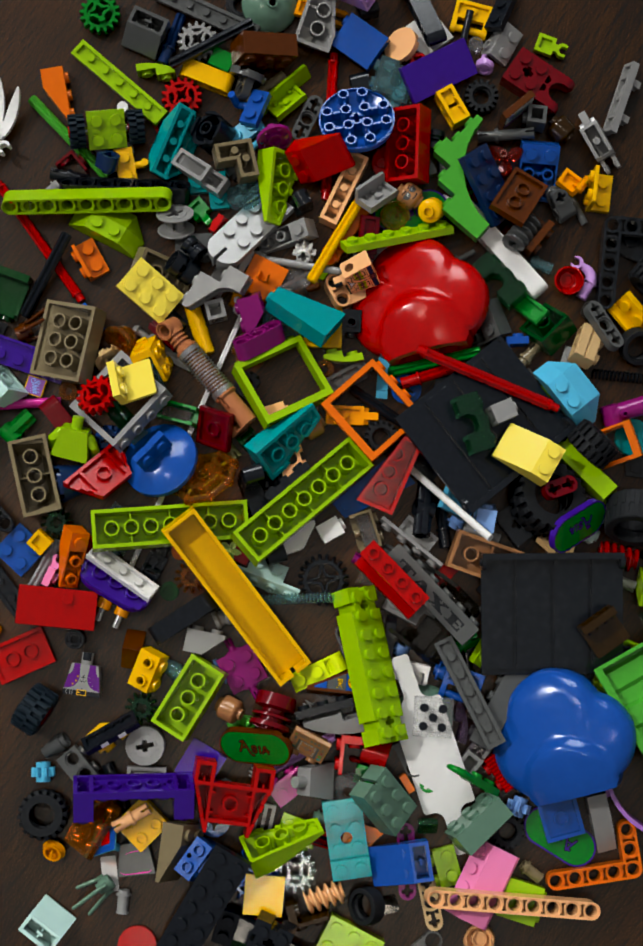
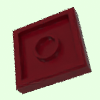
M206 405L199 406L196 442L226 453L231 451L234 414Z

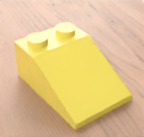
M510 423L491 456L541 487L550 480L566 449L550 439Z

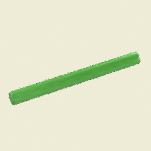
M36 95L31 96L28 100L29 104L70 146L68 128ZM87 148L73 149L78 155L83 157L99 177L108 178L110 176L95 166L96 157Z

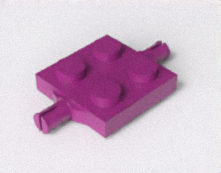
M230 637L223 641L229 652L224 657L216 660L220 669L229 674L226 679L234 695L243 690H250L255 700L258 692L256 685L269 676L250 646L246 644L242 647H235Z

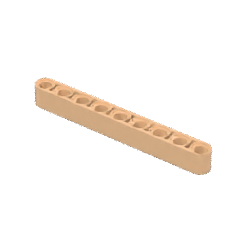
M436 886L428 887L424 891L425 901L432 908L590 921L598 919L601 913L599 905L587 898ZM433 893H438V899L434 902H431V895ZM457 894V901L450 903L451 896ZM477 896V902L470 905L471 897ZM492 898H497L496 904L489 906V901ZM516 899L515 906L509 908L510 900ZM531 901H535L534 908L528 909V904ZM554 902V908L548 911L549 903ZM573 904V910L567 912V906ZM592 905V911L586 914V908Z

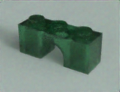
M487 251L472 266L480 272L486 283L494 279L503 283L502 288L497 291V298L510 312L527 297V287L522 281H517L513 277L514 274L509 268H504L500 264L501 261L496 255H491Z
M477 391L452 399L450 402L456 420L468 418L474 424L473 433L463 437L468 455L472 456L496 447L495 435L490 431V421L488 415L484 413L482 408L483 400L480 395L478 396Z

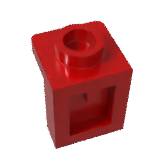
M219 213L211 222L208 232L214 235L229 220Z

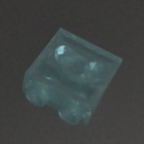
M382 55L380 60L376 59L373 68L376 73L375 76H371L368 87L371 88V92L381 94L389 102L405 106L409 94L398 70L403 65H400V61Z

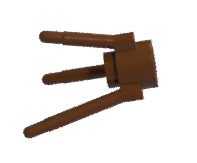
M45 307L14 328L19 341L25 340L26 343L38 339V336L31 337L34 334L32 328L44 322L45 319L41 318L33 323L31 322L44 313Z

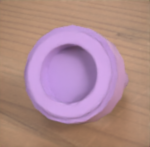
M483 54L476 61L475 66L479 74L489 75L493 72L494 63L487 54Z

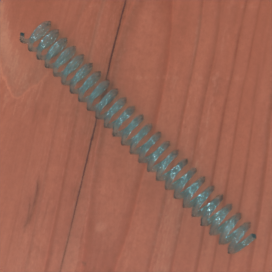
M307 592L306 594L302 593V595L298 593L299 602H297L296 593L294 595L293 593L291 595L288 593L287 603L285 593L283 595L276 594L277 603H275V594L272 596L271 594L269 596L266 594L265 597L263 594L261 595L267 605L313 604L314 602L317 604L318 602L332 603L334 601V595L332 601H330V592L328 594L324 592V601L322 592L320 595L318 592L316 594L314 592L313 602L311 592L309 593V602Z

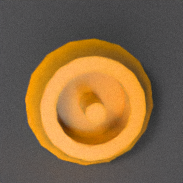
M48 840L43 844V855L49 861H58L65 856V847L58 840Z

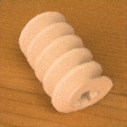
M332 880L330 888L326 883H323V890L317 885L315 893L311 888H308V895L302 890L307 909L311 914H314L315 907L321 912L322 905L329 909L330 902L334 907L337 906V900L344 904L345 893L341 881H338V885H336Z

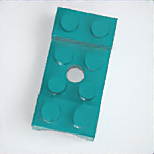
M351 797L339 800H322L333 882L372 876L363 811ZM345 832H349L352 835V840L348 843H344L341 840V835Z

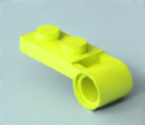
M341 650L308 665L299 673L293 672L294 677L290 681L295 692L297 693L306 689L310 684L327 679L346 670L347 665Z

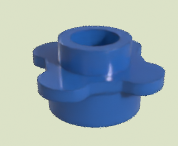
M442 661L435 665L433 671L435 680H443L446 668Z

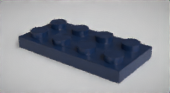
M487 143L465 154L458 161L487 222L490 224V228H493L506 220V218L489 209L490 204L505 181Z

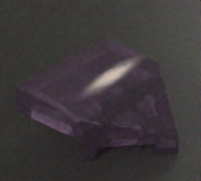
M458 701L455 716L453 715L452 719L459 722L455 740L458 743L466 744L468 721L462 702Z

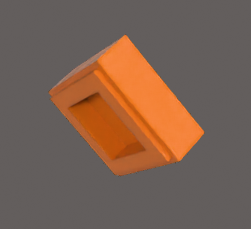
M405 773L398 775L409 794L414 792L415 788Z

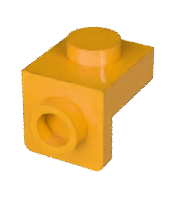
M566 168L555 184L561 189L566 190L573 197L585 190L587 187L585 182L589 177L585 175L581 178L569 168Z

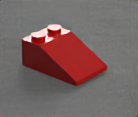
M340 132L295 139L284 152L301 184L319 181L356 165Z

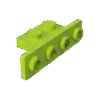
M305 64L269 91L272 97L264 115L269 112L280 122L308 99L307 95L299 88L311 78Z

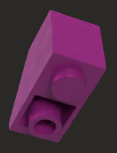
M260 291L245 295L244 297H238L236 300L235 309L237 314L241 315L242 322H240L243 333L255 329L265 312V305Z

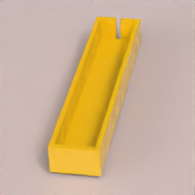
M193 506L161 529L165 537L280 687L294 677L290 671L291 667L299 673L312 663Z

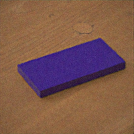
M464 38L398 68L413 104L434 95L436 91L451 83L454 85L478 73Z

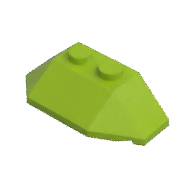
M129 212L74 214L68 224L70 227L132 259L135 258L138 247L144 246L137 216Z

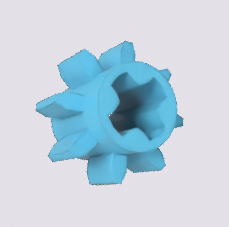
M51 761L36 762V767L31 768V777H36V782H50L51 777L55 776V766H51Z

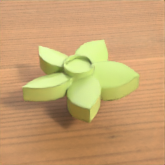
M222 542L223 547L233 559L234 555L242 554L240 550L235 549L237 545L234 542H231L230 545L227 542Z

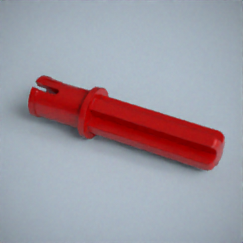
M441 365L422 372L416 371L415 374L401 377L400 381L403 389L419 384L421 386L424 382L452 374L455 371Z

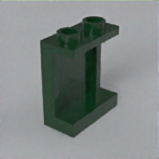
M0 265V319L11 323V320L17 322L33 279L29 275Z

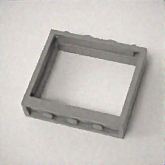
M122 350L112 359L122 367L133 364L130 357ZM107 365L96 376L98 379L101 375L105 378L109 377ZM155 379L158 390L157 394L151 397L114 439L85 414L78 406L79 402L76 399L69 407L78 415L83 416L85 422L121 453L127 446L129 447L130 442L137 435L142 433L144 427L167 405V402L173 395Z

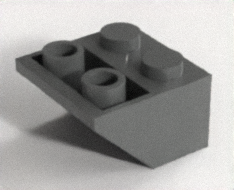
M135 5L127 20L121 46L156 61L162 48L161 46L164 44L171 29L169 19Z
M498 298L490 299L488 314L474 336L471 348L482 347L493 342L499 336L503 338L512 333Z

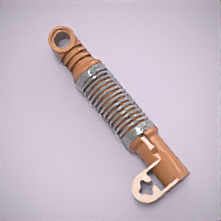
M170 317L157 324L156 333L161 340L170 342V345L176 349L177 357L187 366V369H190L189 371H192L191 374H194L198 382L203 384L202 387H205L209 395H212L213 400L221 404L228 413L234 414L232 438L245 431L257 416L235 392L236 388L227 380L223 372H220V369L216 367L212 359H209V356L205 354L201 346L196 341L189 339V336L183 331L182 323L178 318Z

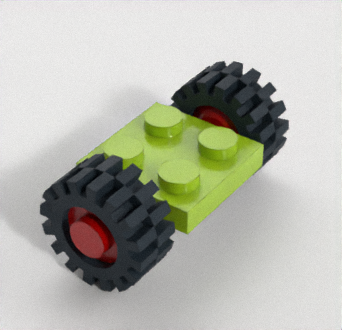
M124 108L85 111L87 127L84 124L83 113L67 115L71 149L87 148L86 135H88L90 151L126 148L127 131L129 144L145 143V125L142 109L126 110V124Z

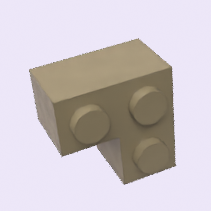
M251 138L213 145L211 152L216 170L234 167L238 185L257 181L260 173Z

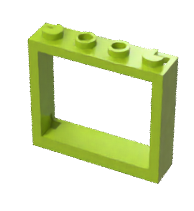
M301 335L296 337L290 336L283 343L250 360H238L234 363L231 372L264 430L310 403H313L315 407L320 405L334 393ZM296 347L321 391L269 415L244 370Z

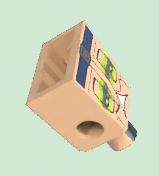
M366 250L341 263L339 267L342 275L332 278L337 289L347 285L351 293L380 284L376 270Z

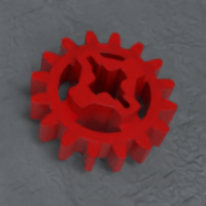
M177 77V82L171 79L170 86L165 84L167 91H162V96L165 97L162 98V104H165L164 108L166 110L170 109L169 113L179 102L193 110L199 111L198 105L202 104L200 99L202 92H198L200 87L199 85L194 86V80L188 82L187 77H185L181 81L180 77ZM191 92L194 93V100L190 97ZM170 95H171L172 98L174 99V100L172 101L173 104L170 103Z
M101 375L99 379L96 376H93L92 381L87 379L86 385H80L83 389L77 391L80 395L76 398L79 402L78 406L86 414L90 413L91 416H94L96 412L101 416L103 410L109 412L108 407H114L112 402L117 401L112 395L109 377L105 378Z

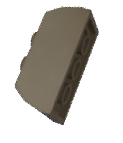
M44 433L7 442L23 518L63 510L47 435Z

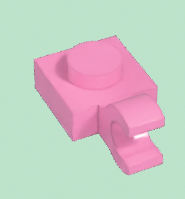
M59 554L53 556L52 564L48 567L41 582L46 587L56 585L59 579V563L57 561Z

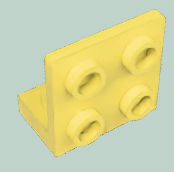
M149 358L124 367L119 366L114 360L106 362L112 395L121 405L157 394L153 368Z

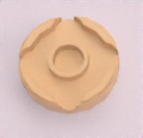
M408 27L397 29L389 36L390 42L384 50L385 56L394 64H402L401 62L403 61L407 62L418 49V35Z

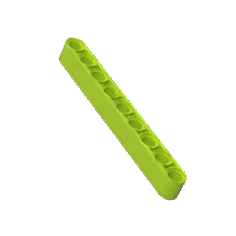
M167 187L9 190L4 194L1 209L8 215L164 212L171 208L173 193Z

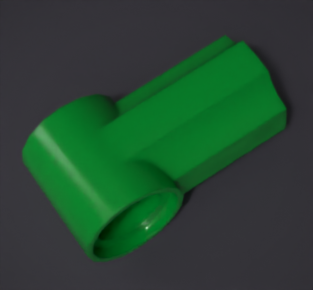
M25 408L11 422L5 423L0 428V436L6 443L22 439L23 434L37 420Z

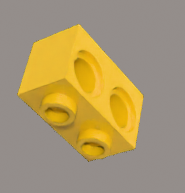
M451 83L435 92L434 101L451 130L453 131L464 125L471 115L453 84Z

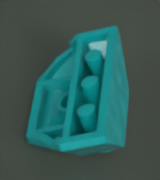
M181 102L163 120L149 153L150 172L164 180L182 174L181 171L170 163L180 148L194 154L197 147L190 135L191 127L197 117L196 111Z

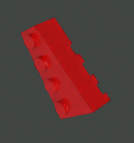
M403 436L356 497V500L393 515L419 454V450L408 437Z

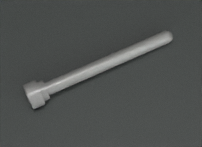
M254 251V254L256 253L280 266L311 271L315 264L267 256L264 251ZM326 266L323 273L342 274L339 267Z

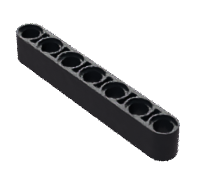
M65 176L59 180V189L167 187L173 193L171 205H187L191 201L190 183L186 180Z

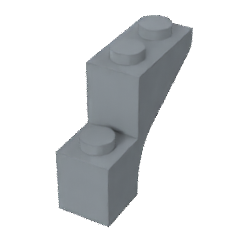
M229 266L228 269L222 272L220 282L200 271L199 275L193 278L190 290L183 295L182 305L189 310H195L203 305L204 302L223 292H235L244 297L253 279L232 266Z

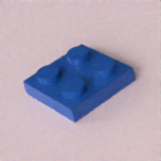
M19 523L0 543V558L20 577H23L46 553L45 551L39 556L26 544L33 534L22 523Z
M576 798L537 806L548 844L586 833Z

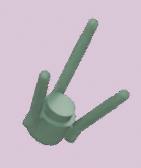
M100 874L94 879L77 885L75 888L80 889L97 882L95 884L96 889L75 904L72 910L77 909L97 893L101 895L105 893L88 912V916L92 915L102 902L114 892L113 888L116 885L108 874L104 876Z

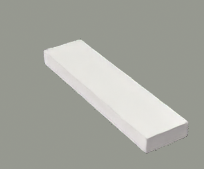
M92 548L86 554L85 558L147 603L160 588L159 585L111 551L93 552Z

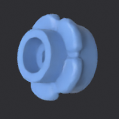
M453 514L450 518H447L449 521L448 526L452 529H463L465 524L463 519Z
M396 642L393 654L396 656L408 654L410 649Z

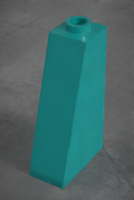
M278 287L275 292L271 291L265 299L267 302L265 310L320 348L341 326L345 317V313L281 287Z

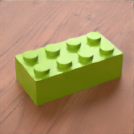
M196 653L191 654L152 717L151 722L182 742L188 741L229 674Z

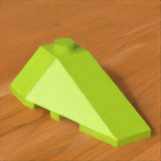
M273 146L258 150L257 165L260 173L258 183L264 222L280 226L287 209L286 202L288 197L292 196V186L294 181L298 180V177L284 153L285 150Z
M318 818L296 821L292 825L284 827L279 824L275 825L273 829L264 830L263 828H257L252 830L249 838H245L243 834L239 836V840L248 861L252 862L251 869L257 879L278 869L325 832Z

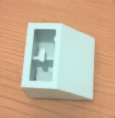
M45 894L18 930L38 946H56L77 918L49 895Z

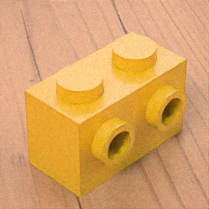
M151 646L141 648L127 683L146 694L155 692L161 684L162 674L168 667L167 661L169 656Z

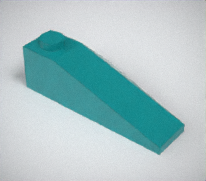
M310 403L261 431L246 443L244 447L254 462L260 463L265 474L271 480H274L291 463L289 462L294 452L299 451L301 448L299 445L305 437L310 435L321 419V416L314 404Z

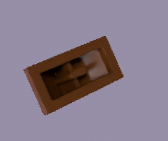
M127 629L122 646L121 667L133 669L139 652L145 645L146 631Z

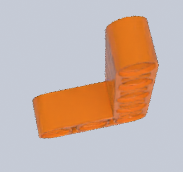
M620 819L615 824L619 860L550 870L545 875V883L552 890L558 891L638 878L642 874V862L635 826L626 819ZM624 824H628L630 827L626 834L621 832V827ZM627 844H632L633 846L630 853H625L624 851ZM635 863V871L628 873V866ZM615 866L617 868L616 874L609 876V868ZM596 869L598 872L597 877L590 879V871ZM577 872L578 879L575 882H571L569 879L570 875ZM559 876V882L556 885H551V877Z

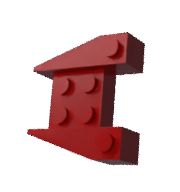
M195 756L193 781L202 832L206 833L207 822L243 826V834L245 838H249L258 816L273 791L276 774L274 766L254 763L251 784L215 780L216 759Z

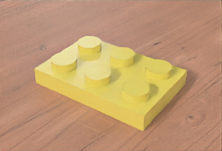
M142 257L139 258L116 285V288L158 324L165 320L184 295Z

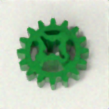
M86 0L87 4H81L83 9L79 10L82 16L80 19L84 23L85 29L90 27V33L96 30L98 35L101 34V31L108 34V29L114 31V24L119 25L117 19L121 18V15L119 13V5H116V0Z

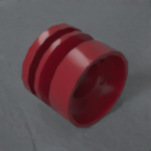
M258 690L255 703L261 706L262 710H252V714L259 716V718L250 717L249 723L258 728L274 729L288 734L289 728L282 725V723L291 724L292 721L284 717V715L294 714L297 700L272 691Z

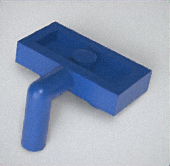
M253 89L247 103L239 101L234 91L228 93L233 106L243 110L239 119L240 124L258 128L272 97L270 92Z

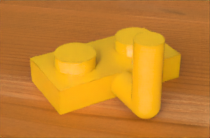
M132 146L113 150L120 155L117 170L118 178L138 179L137 169L149 167V160L146 158L135 162Z

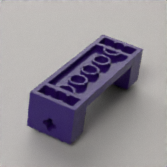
M192 772L73 775V823L87 824L94 822V800L106 802L109 800L128 801L129 799H139L145 801L154 798L160 800L172 798L174 820L187 821L194 819L195 790Z

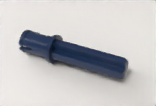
M176 13L166 42L161 46L162 51L157 61L158 64L169 66L168 60L176 52L175 45L178 40V34L181 32L186 18L184 14Z

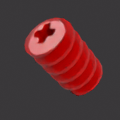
M601 541L597 551L624 552L626 572H629L631 567L633 570L636 569L640 553L638 549H635L632 553L631 547L625 550L624 545H620L617 549V544L613 543L610 546L609 541H605L604 544Z

